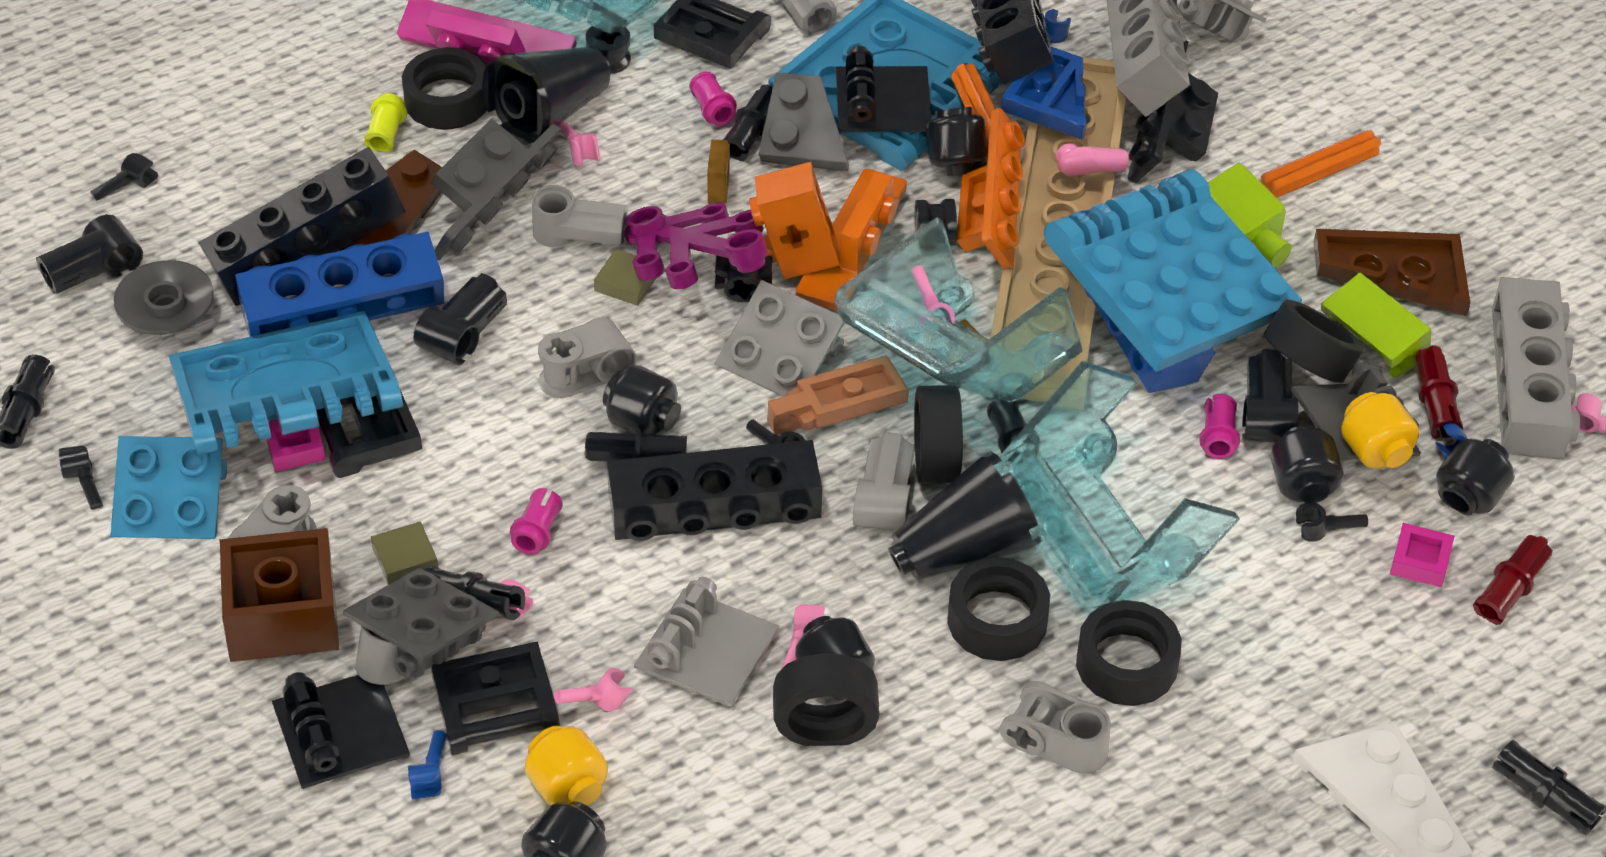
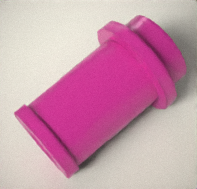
M706 71L698 73L690 81L689 88L692 90L690 91L692 95L696 97L702 106V116L706 122L716 126H724L730 123L736 114V100L730 93L724 92L713 73Z
M1215 394L1213 395V401L1210 398L1205 401V428L1199 435L1200 446L1208 456L1214 459H1225L1230 457L1240 444V434L1235 429L1237 402L1229 395Z
M538 488L534 490L522 517L514 520L510 527L511 543L518 551L533 555L548 546L551 540L549 530L563 507L561 497L554 491L551 492L546 505L543 506L541 503L547 489Z

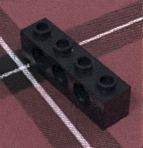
M971 0L974 6L972 14L978 26L975 28V32L981 44V47H978L981 59L989 73L997 71L1003 85L1054 63L1041 0Z
M367 147L198 243L234 305L238 306L240 302L235 274L247 272L257 266L270 267L296 261L307 255L319 256L337 252L401 216L406 211L390 176L370 147Z
M813 440L607 461L608 493L615 540L632 539L644 541L659 535L677 533L698 535L706 530L733 527L747 530L761 524L779 522L801 524L809 519L821 518L822 483Z

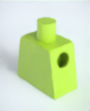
M1238 162L1208 182L1211 197L1274 268L1279 267L1288 258L1292 249L1291 244L1281 237L1286 214L1285 207L1244 165Z

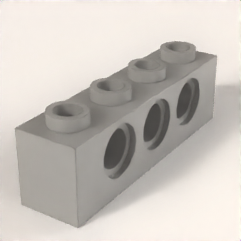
M1107 0L1117 88L1147 117L1190 85L1187 69L1190 61L1184 50L1183 42L1186 41V37L1180 25V19L1183 18L1182 13L1177 6V0Z
M1500 277L1492 306L1501 445L1507 450L1508 454L1564 459L1569 441H1576L1578 438L1580 414L1578 411H1572L1571 407L1576 394V375L1568 374V367L1571 364L1573 354L1572 338L1565 337L1570 308L1568 302H1562L1560 282Z

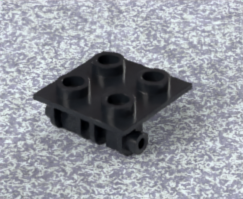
M860 45L853 47L846 56V66H836L838 131L859 133L926 132V124L931 120L927 66H873V54L866 47Z
M296 672L286 678V685L282 691L283 697L272 701L301 789L410 756L385 686L367 682L359 675L316 687L313 679L307 677L302 672Z

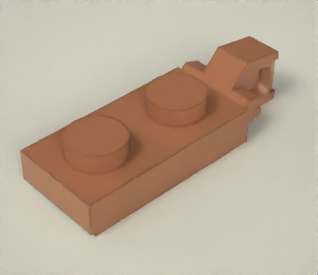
M885 355L797 380L796 388L786 393L787 396L768 401L767 422L773 433L777 435L801 427L803 430L818 429L907 403L909 389L890 358Z

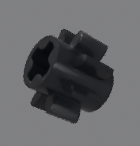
M716 255L714 273H716L715 288H724L725 294L731 300L749 302L761 280L772 284V256L765 257V264L760 269L749 273H742L730 264L728 258Z

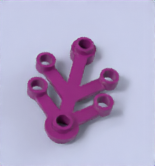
M716 202L700 209L666 216L661 208L647 206L633 211L625 219L627 225L624 230L626 240L630 244L637 245V256L633 259L632 264L637 278L641 281L656 279L666 272L672 289H685L694 285L698 281V275L691 260V249L728 258L730 264L742 273L756 271L765 264V257L768 251L762 235L764 227L763 225L756 226L751 210H746L729 217L726 205ZM735 231V234L727 239L717 237L718 235ZM662 242L670 244V264L666 269L660 253L657 252V245Z

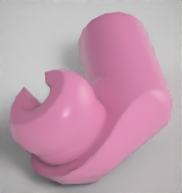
M1069 143L1062 145L1055 155L1058 169L1064 175L1070 177L1096 172L1123 173L1129 164V155L1125 149L1078 147L1075 144Z

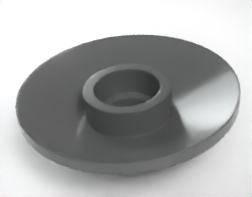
M176 260L156 261L138 267L121 280L114 293V307L121 322L134 331L150 335L172 334L190 328L205 317L214 300L213 285L208 275L193 264Z

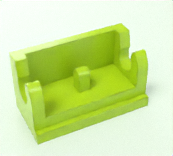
M1358 273L1321 303V311L1337 323H1341L1385 359V363L1391 367L1388 373L1394 378L1399 377L1417 365L1415 356L1420 348L1431 346V328L1362 273Z

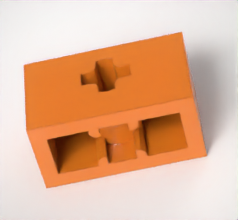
M807 162L755 176L756 197L749 198L752 216L757 227L765 225L767 235H763L768 251L767 256H772V263L778 262L784 280L839 266L836 234L812 163Z

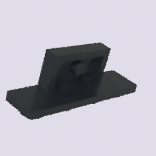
M1187 40L1183 42L1185 53L1189 43ZM1188 73L1190 85L1147 117L1141 113L1135 126L1138 130L1137 139L1129 152L1131 164L1127 179L1133 183L1139 182L1161 162L1165 145L1190 161L1197 162L1203 157L1207 151L1219 94L1217 91L1212 89L1205 81L1197 79Z

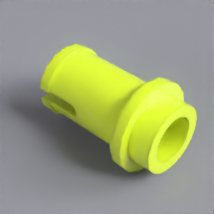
M384 93L371 104L370 110L373 116L368 132L364 137V144L374 151L390 152L393 148L398 126L407 117V109L402 98L395 94Z

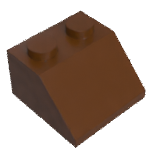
M328 528L219 539L222 620L230 662L339 650L337 610Z

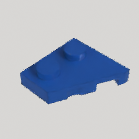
M1051 47L1054 63L1014 80L1002 96L1001 108L1004 112L1082 140L1086 131L1083 57Z

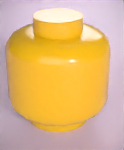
M1374 392L1365 393L1353 400L1345 410L1344 420L1341 425L1342 436L1366 467L1375 469L1396 468L1411 458L1413 448L1419 438V427L1394 395L1386 393L1377 394Z
M552 726L540 732L531 741L524 769L529 780L548 805L556 802L571 803L576 801L589 806L597 800L602 792V785L607 778L608 764L603 754L582 729L575 726Z

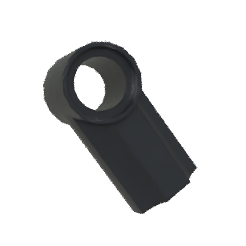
M105 214L90 221L85 227L81 238L36 257V261L45 283L54 294H58L104 272L111 277H119L123 275L121 272L129 269V271L137 269L143 259V250L118 217Z
M481 273L478 277H472L442 308L434 305L422 313L414 330L413 340L415 345L458 366L462 365L466 361L462 358L466 354L472 355L475 351L482 330L507 305L506 292L500 288L496 279Z
M1263 349L1258 355L1249 357L1247 365V395L1245 396L1242 427H1245V433L1242 434V440L1276 443L1286 431L1298 426V399H1292L1291 391L1292 361L1285 358L1277 350Z

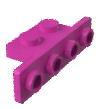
M409 0L397 29V35L401 40L437 49L446 47L464 49L491 64L494 63L495 58L503 54L575 48L577 44L573 35L431 0Z

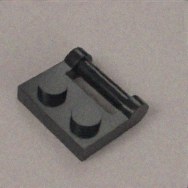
M676 0L653 25L654 39L731 69L757 39L761 40L770 29L772 19L769 14L759 10L752 13L721 0Z
M402 392L403 407L382 412L375 395L371 397L374 414L363 417L357 409L354 396L340 399L341 405H349L363 438V441L349 444L340 422L329 423L325 408L316 410L319 425L331 452L329 463L335 476L343 478L359 473L364 466L422 449L421 435Z
M538 641L444 661L441 664H432V679L451 755L468 752L467 746L537 730L543 731L552 726H560L555 700ZM535 700L537 706L535 709L463 724L461 716Z

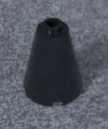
M593 47L509 53L495 58L494 63L487 65L483 73L482 89L488 113L495 110L502 122L499 125L526 146L534 143L553 123L559 126L605 90L610 82L611 68L607 58Z
M991 451L977 459L892 534L895 545L889 547L888 550L894 564L903 576L911 572L916 580H921L964 568L976 560L1004 557L1026 551L1042 542L1041 536L1030 534L1029 530L1038 526V523L1017 480L1011 472L1001 476L993 466L1002 461L997 454Z

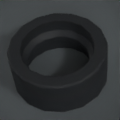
M438 48L417 55L405 66L401 76L407 113L419 124L428 128L442 130L462 128L476 122L487 111L482 89L483 73L487 66L477 55L464 49ZM446 79L460 80L472 85L462 93L446 97L432 96L421 91L430 83Z
M1286 299L1264 331L1267 341L1289 360L1323 379L1336 383H1343L1365 349L1360 340L1339 323L1323 313L1294 300Z
M957 385L918 386L916 389L914 403V451L916 475L919 483H951L962 472L963 420L960 391Z
M1001 557L976 560L961 569L951 583L947 624L953 639L965 651L982 659L997 661L1021 658L1036 649L1046 635L1051 594L1044 578L1029 565L1015 559ZM989 592L1008 593L1020 598L1030 608V615L1018 623L1008 625L989 624L976 618L967 609L968 601L979 594Z
M1130 600L1105 603L1092 611L1080 628L1076 668L1082 682L1096 696L1113 704L1129 706L1150 703L1166 694L1177 678L1182 638L1175 622L1162 610L1145 602ZM1117 635L1137 636L1150 642L1160 652V661L1151 667L1139 670L1119 668L1108 663L1097 652V645L1108 637Z
M814 654L803 656L787 663L776 674L773 684V718L778 732L791 742L803 746H844L864 739L876 728L880 716L878 682L874 671L861 660L844 654ZM820 697H837L847 700L839 704L826 706L812 705L805 702Z

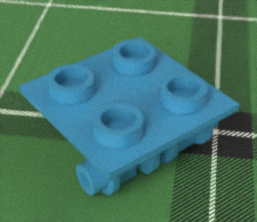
M118 436L110 537L215 539L220 480H225L227 477V461L222 459L223 438H216L218 451L197 455L192 437Z

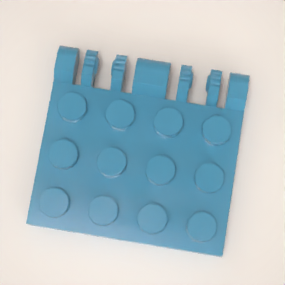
M865 0L777 72L821 76L837 128L836 66H846V56L855 46H864L873 54V66H927L931 119L936 118L935 111L964 107L951 79V73L960 64L967 65L972 63L977 67L989 94L997 89L998 85L1002 84L996 70L990 73L987 71L978 47H981L978 39L903 0ZM775 75L768 80V85H771L772 89ZM839 132L874 151L880 160L900 171H904L917 159V156L919 157L927 150L926 132Z
M1189 169L1172 177L1165 178L1158 183L1159 186L1157 188L1147 185L1139 188L1138 191L1134 190L1107 200L1104 204L1094 205L1089 209L1088 216L1085 215V212L1081 213L1080 211L1069 215V217L1054 220L1046 224L1044 229L1045 240L1049 247L1155 372L1269 324L1286 299L1302 302L1300 296L1211 197L1209 183L1195 169Z
M365 311L169 355L173 376L197 455L218 451L215 433L223 432L227 448L239 446L238 439L240 436L237 423L252 420L254 432L258 435L260 441L271 438L268 421L276 418L278 419L282 435L319 427L316 410L325 408L330 424L341 422L343 411L340 399L354 396L357 409L362 417L374 414L371 397L375 395L382 412L403 407L397 378Z

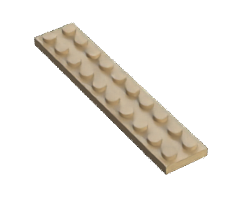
M1083 57L1086 131L1082 140L1029 121L1021 164L1023 178L1019 180L1018 197L1021 210L1017 213L1016 225L1019 243L1015 247L1014 266L1002 270L983 375V394L1081 407L1096 306L1086 294L1082 284L1049 247L1045 240L1044 229L1049 222L1062 217H1069V215L1075 212L1089 210L1094 205L1104 204L1107 200L1112 199L1116 172H1096L1070 177L1064 175L1058 169L1055 155L1062 145L1069 143L1075 144L1078 147L1119 149L1127 97L1117 88L1114 61Z

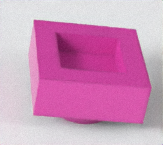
M278 419L268 421L271 438L266 439L275 472L326 460L318 427L282 435Z
M1403 523L1390 574L1442 588L1455 536Z

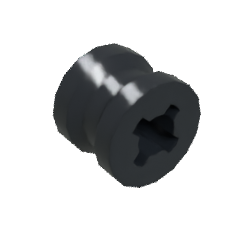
M612 21L599 22L588 28L585 34L586 47L597 49L607 58L611 68L610 74L626 69L631 62V55L628 50L630 46L629 30L624 25Z
M943 199L940 204H930L927 200H915L914 227L917 247H927L931 242L941 241L945 246L956 245L957 214L954 199Z

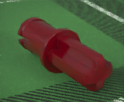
M1431 345L1428 348H1420L1415 356L1422 384L1418 390V397L1427 409L1431 436L1438 438L1440 436L1438 428H1440L1442 438H1452L1446 433L1443 426L1452 423L1460 426L1463 430V423L1456 403V397L1459 393L1458 385L1449 377L1445 356L1439 346Z
M1526 536L1507 561L1497 564L1494 569L1495 577L1482 595L1473 603V608L1477 615L1495 625H1500L1518 599L1531 593L1534 587V578L1552 556L1553 550L1547 545L1548 540L1545 537Z

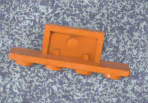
M1002 108L991 111L987 166L962 175L957 242L965 253L986 246L1001 267L1007 269L1014 266L1015 247L1019 243L1016 225L1017 213L1021 210L1018 195L1019 180L1023 178L1021 150L1025 146V138L1020 125L1016 121H1011Z
M864 169L832 224L837 238L840 265L803 275L796 288V296L834 311H839L842 308L869 257L874 256L883 231L887 225L892 223L895 217L897 206L907 189V181L905 179L871 169Z

